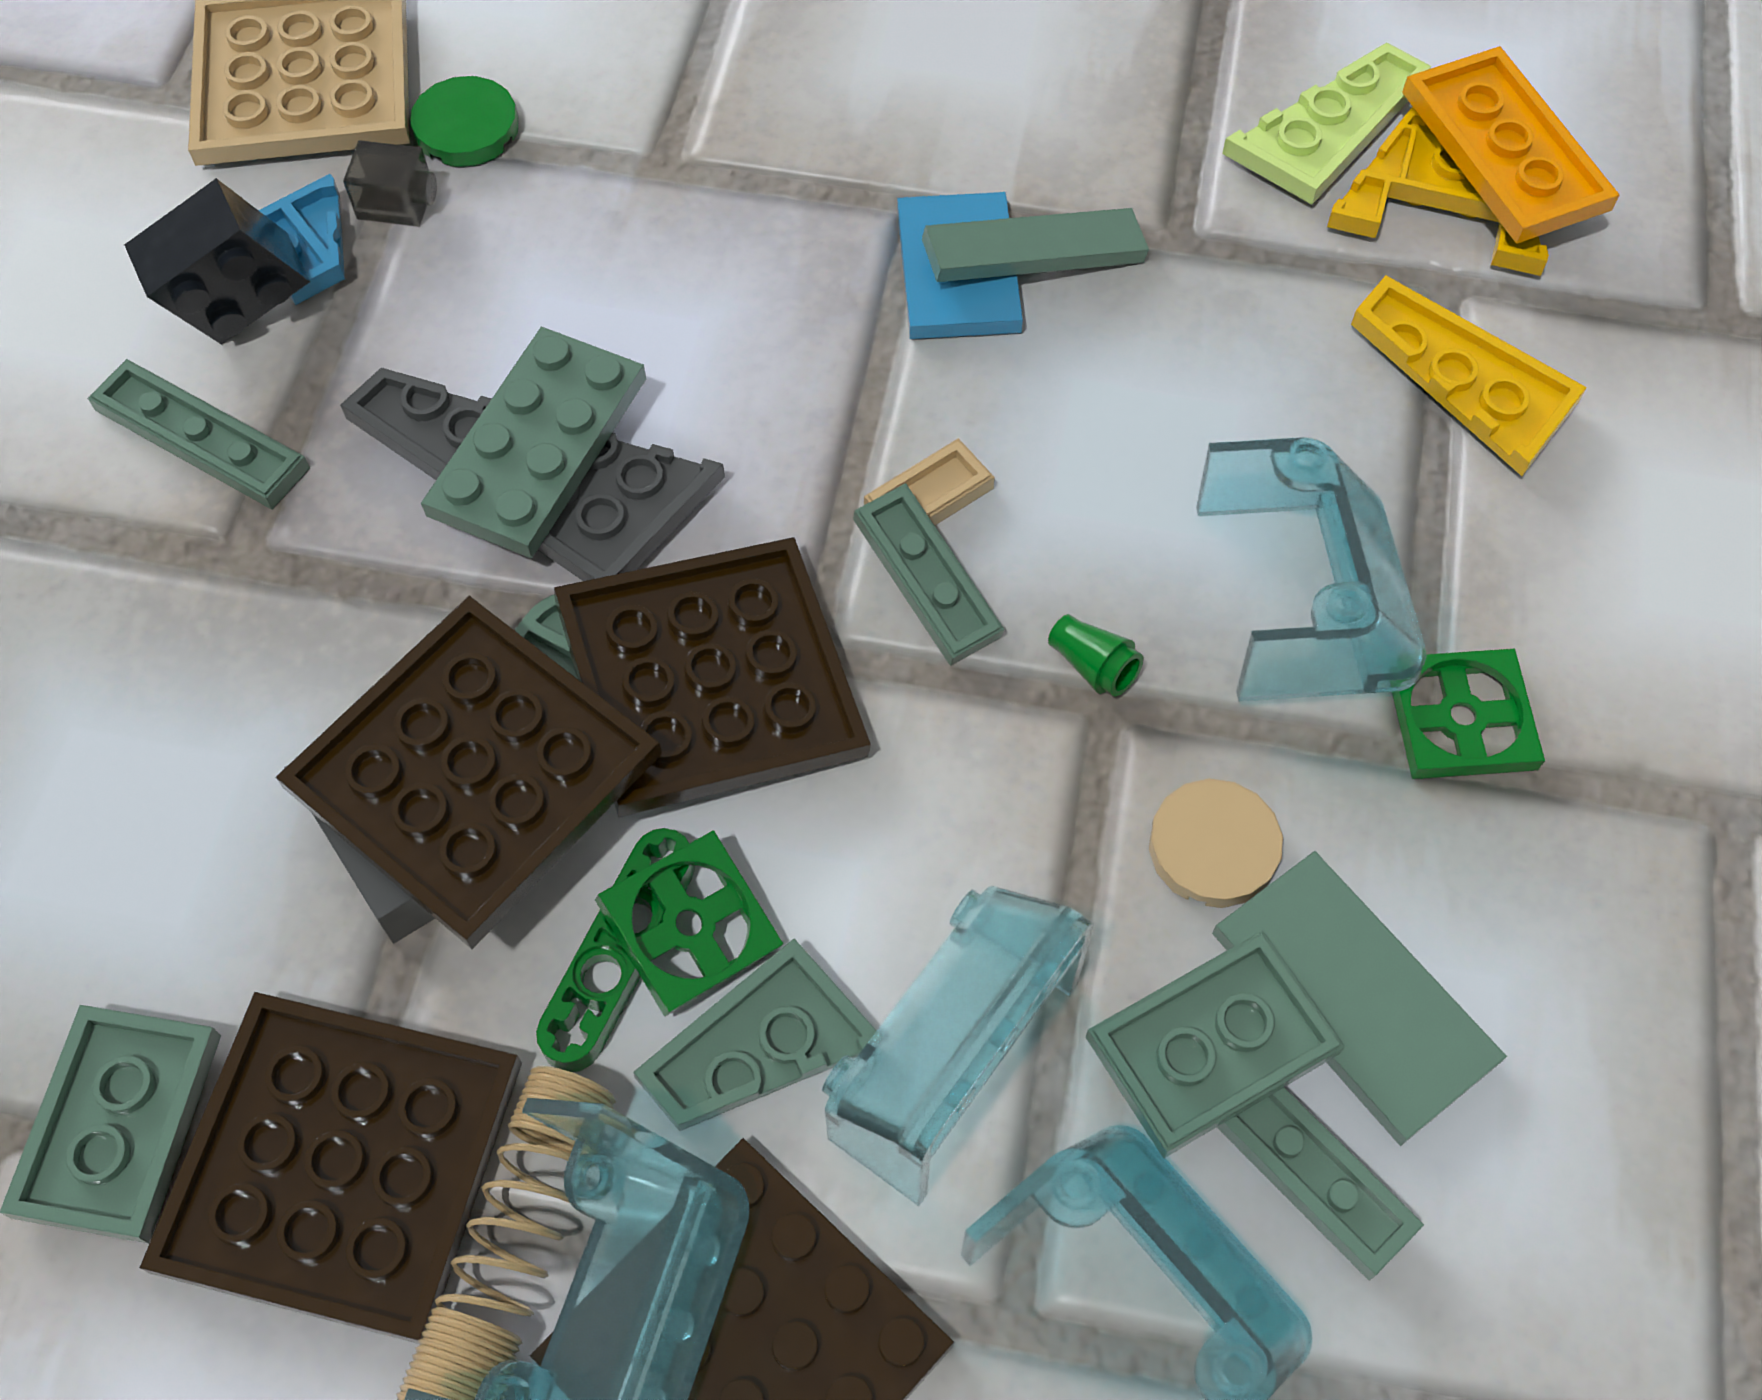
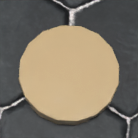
M1209 778L1186 783L1164 799L1152 821L1149 852L1156 873L1172 892L1187 900L1191 897L1197 901L1206 902L1205 906L1225 908L1246 903L1267 887L1282 859L1283 834L1275 813L1257 793L1236 782Z

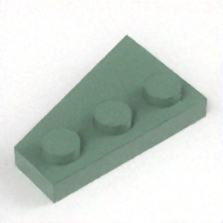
M794 938L633 1073L639 1084L675 1127L681 1131L884 1046L885 1039Z

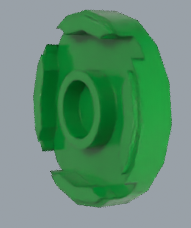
M478 76L452 77L434 84L418 97L411 109V128L418 146L428 157L431 158V153L433 156L441 158L443 164L454 167L475 166L498 157L505 151L504 144L509 141L511 136L512 140L515 139L518 133V113L515 102L508 90L494 80Z

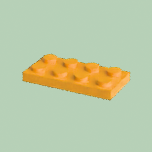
M1501 46L1407 76L1402 93L1516 244L1613 210L1620 194Z

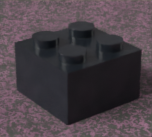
M217 178L124 244L146 297L221 345L233 336L240 334L247 326L277 305L288 300L291 295L310 283L288 233Z

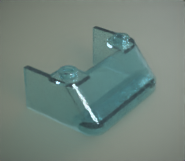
M1300 437L1209 443L1196 505L1198 516L1316 509L1335 583L1327 585L1318 591L1311 607L1313 627L1253 630L1251 632L1236 690L1238 702L1396 692L1413 686L1419 679L1425 664L1426 648L1384 505L1379 495L1328 445L1313 438Z
M993 885L984 890L982 894L973 889L969 891L951 917L950 925L955 929L855 1060L849 1055H845L827 1077L822 1087V1092L829 1096L825 1106L828 1140L917 1206H920L928 1193L930 1160L1053 989L1056 987L1070 997L1077 987L1094 923L1071 907Z
M527 1098L522 1113L575 1141L564 1172V1189L570 1204L580 1213L594 1219L595 1223L541 1366L515 1359L499 1363L485 1376L474 1400H688L748 1224L749 1201L744 1187L734 1177L605 1104ZM409 1388L404 1400L451 1399Z
M1115 1125L1104 1128L1056 1153L965 1230L961 1256L971 1266L1039 1207L1053 1221L1068 1228L1091 1226L1110 1211L1216 1332L1201 1347L1194 1364L1196 1385L1205 1400H1268L1303 1364L1310 1353L1312 1330L1304 1312L1166 1158L1163 1159L1152 1142L1143 1133L1132 1127Z

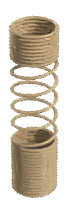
M537 1066L530 1070L531 1075L527 1077L528 1081L524 1084L526 1088L522 1090L523 1095L519 1097L520 1101L516 1104L517 1108L513 1110L514 1115L510 1117L512 1122L507 1124L512 1134L529 1144H507L501 1146L496 1151L500 1162L506 1169L525 1182L495 1180L489 1181L481 1187L485 1198L495 1208L516 1221L481 1217L474 1218L466 1224L470 1235L478 1243L505 1260L465 1255L458 1256L451 1261L454 1272L460 1278L498 1301L461 1294H444L435 1299L437 1307L431 1309L432 1315L427 1317L429 1323L424 1325L426 1330L421 1332L423 1338L418 1340L420 1345L415 1347L417 1353L412 1355L413 1361L409 1362L410 1369L405 1370L407 1376L402 1378L404 1384L399 1386L401 1391L396 1393L397 1400H497L502 1397L500 1391L505 1389L503 1384L508 1382L506 1376L511 1374L509 1368L514 1366L512 1361L517 1359L515 1353L520 1351L518 1346L523 1344L521 1338L492 1323L448 1309L442 1302L469 1303L528 1317L534 1315L531 1308L479 1282L461 1269L458 1263L467 1262L491 1265L540 1278L549 1276L546 1270L530 1264L494 1245L481 1236L473 1226L480 1224L497 1225L531 1232L557 1241L564 1239L561 1233L546 1228L508 1208L489 1193L488 1190L493 1187L515 1188L548 1195L571 1204L578 1202L575 1196L558 1191L522 1172L504 1157L503 1153L510 1150L530 1151L562 1158L585 1168L592 1166L589 1160L595 1157L594 1152L598 1150L596 1145L600 1144L599 1138L603 1137L602 1131L606 1130L604 1125L609 1123L607 1118L611 1116L610 1111L614 1109L612 1105L616 1103L613 1094L605 1087L578 1074L559 1068Z

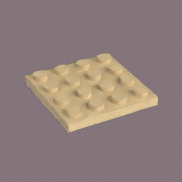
M195 0L188 151L195 166L410 144L406 0Z

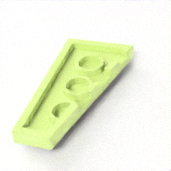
M1386 42L1339 70L1336 79L1323 87L1314 85L1302 92L1298 102L1282 112L1275 108L1260 117L1258 126L1246 133L1238 130L1225 139L1222 154L1312 205L1408 102L1402 93L1407 76L1431 69V66Z

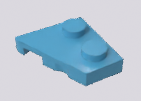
M331 174L259 210L288 233L310 280V283L290 296L295 305L345 279L340 193Z

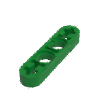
M667 828L654 829L644 834L635 844L614 885L651 865L652 861L650 858L652 856L663 858L668 850L675 852L689 844L686 837L676 830ZM685 865L674 871L685 891L693 878L695 865ZM649 886L638 892L634 904H642L648 907L652 912V919L646 929L639 933H634L635 937L659 925L664 912L653 892L648 889ZM599 910L545 1009L536 1030L537 1044L547 1062L554 1068L569 1072L582 1071L592 1065L599 1057L640 979L639 973L601 910ZM607 961L620 967L621 977L613 989L604 993H595L585 988L584 976L592 965ZM577 998L583 1005L589 1008L585 1012L579 1026L586 1041L582 1046L571 1043L565 1052H561V1046L554 1035L559 1029L569 1032L574 1027L580 1012L576 1003L571 1002V1000ZM591 1010L600 1011L602 1013L600 1016L597 1017Z

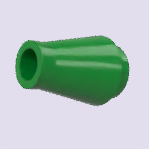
M1070 614L1062 616L1050 631L1048 644L1057 650L1099 694L1105 692L1113 696L1123 694L1134 683L1141 671L1144 657L1135 650V642L1133 640L1079 621Z

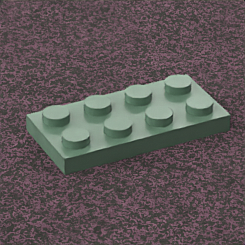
M541 326L422 500L421 505L426 517L532 559L646 381L644 364Z

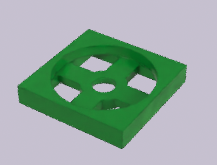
M1515 648L1391 657L1386 669L1412 779L1538 771L1543 765L1545 758ZM1488 673L1501 682L1505 700L1481 701L1477 696L1471 694L1466 674ZM1438 676L1443 694L1440 704L1411 706L1412 691L1417 681L1421 677ZM1455 706L1468 707L1474 713V722L1469 725L1457 723L1451 716V709ZM1513 726L1516 740L1504 751L1487 757L1482 738L1485 728ZM1441 731L1446 737L1454 740L1457 755L1436 746L1423 732Z
M714 830L604 890L595 898L597 905L664 1017L775 952L783 945L782 940ZM685 865L701 866L714 871L724 887L702 900L697 897H690L674 871ZM649 886L664 912L659 925L635 937L632 924L634 902L638 892ZM683 911L696 913L701 920L700 931L693 936L682 934L676 926L678 914ZM739 911L747 924L746 940L738 957L728 962L714 939L713 933L715 931V924ZM673 948L678 951L689 952L703 978L677 977L661 970L651 961Z

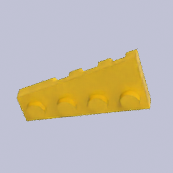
M1387 275L1384 276L1356 309L1351 323L1355 329L1521 476L1525 474L1567 419L1587 388Z

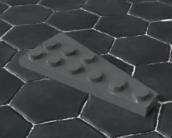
M381 367L340 406L348 421L437 480L492 398L480 396L478 401L448 393L445 385ZM612 433L538 551L582 581L637 570L725 478L723 463L703 458L701 464L675 457L673 449L652 444L650 449L618 441L616 433Z

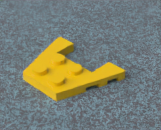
M1413 107L1410 108L1379 147L1377 155L1366 169H1362L1356 176L1350 190L1343 199L1339 198L1333 205L1327 224L1328 228L1376 238L1386 199L1389 197L1406 201L1416 206L1424 205L1456 212L1469 218L1478 217L1498 222L1499 226L1491 265L1541 276L1549 256L1547 246L1541 245L1539 236L1518 244L1515 243Z

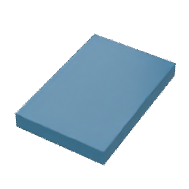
M1006 192L897 198L910 339L1022 333L1023 318L1017 275L936 282L922 242L925 225L1009 218Z

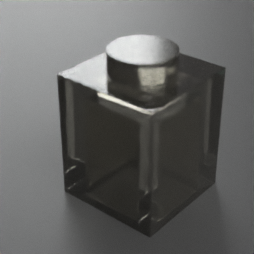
M358 140L343 179L356 218L358 220L420 227L427 205H433L437 193L436 176L433 172H429L423 149L421 147Z

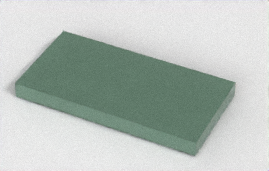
M1313 851L1219 922L1213 930L1212 934L1226 950L1260 931L1264 932L1345 1046L1338 1056L1326 1063L1400 1146L1507 1057L1316 851Z

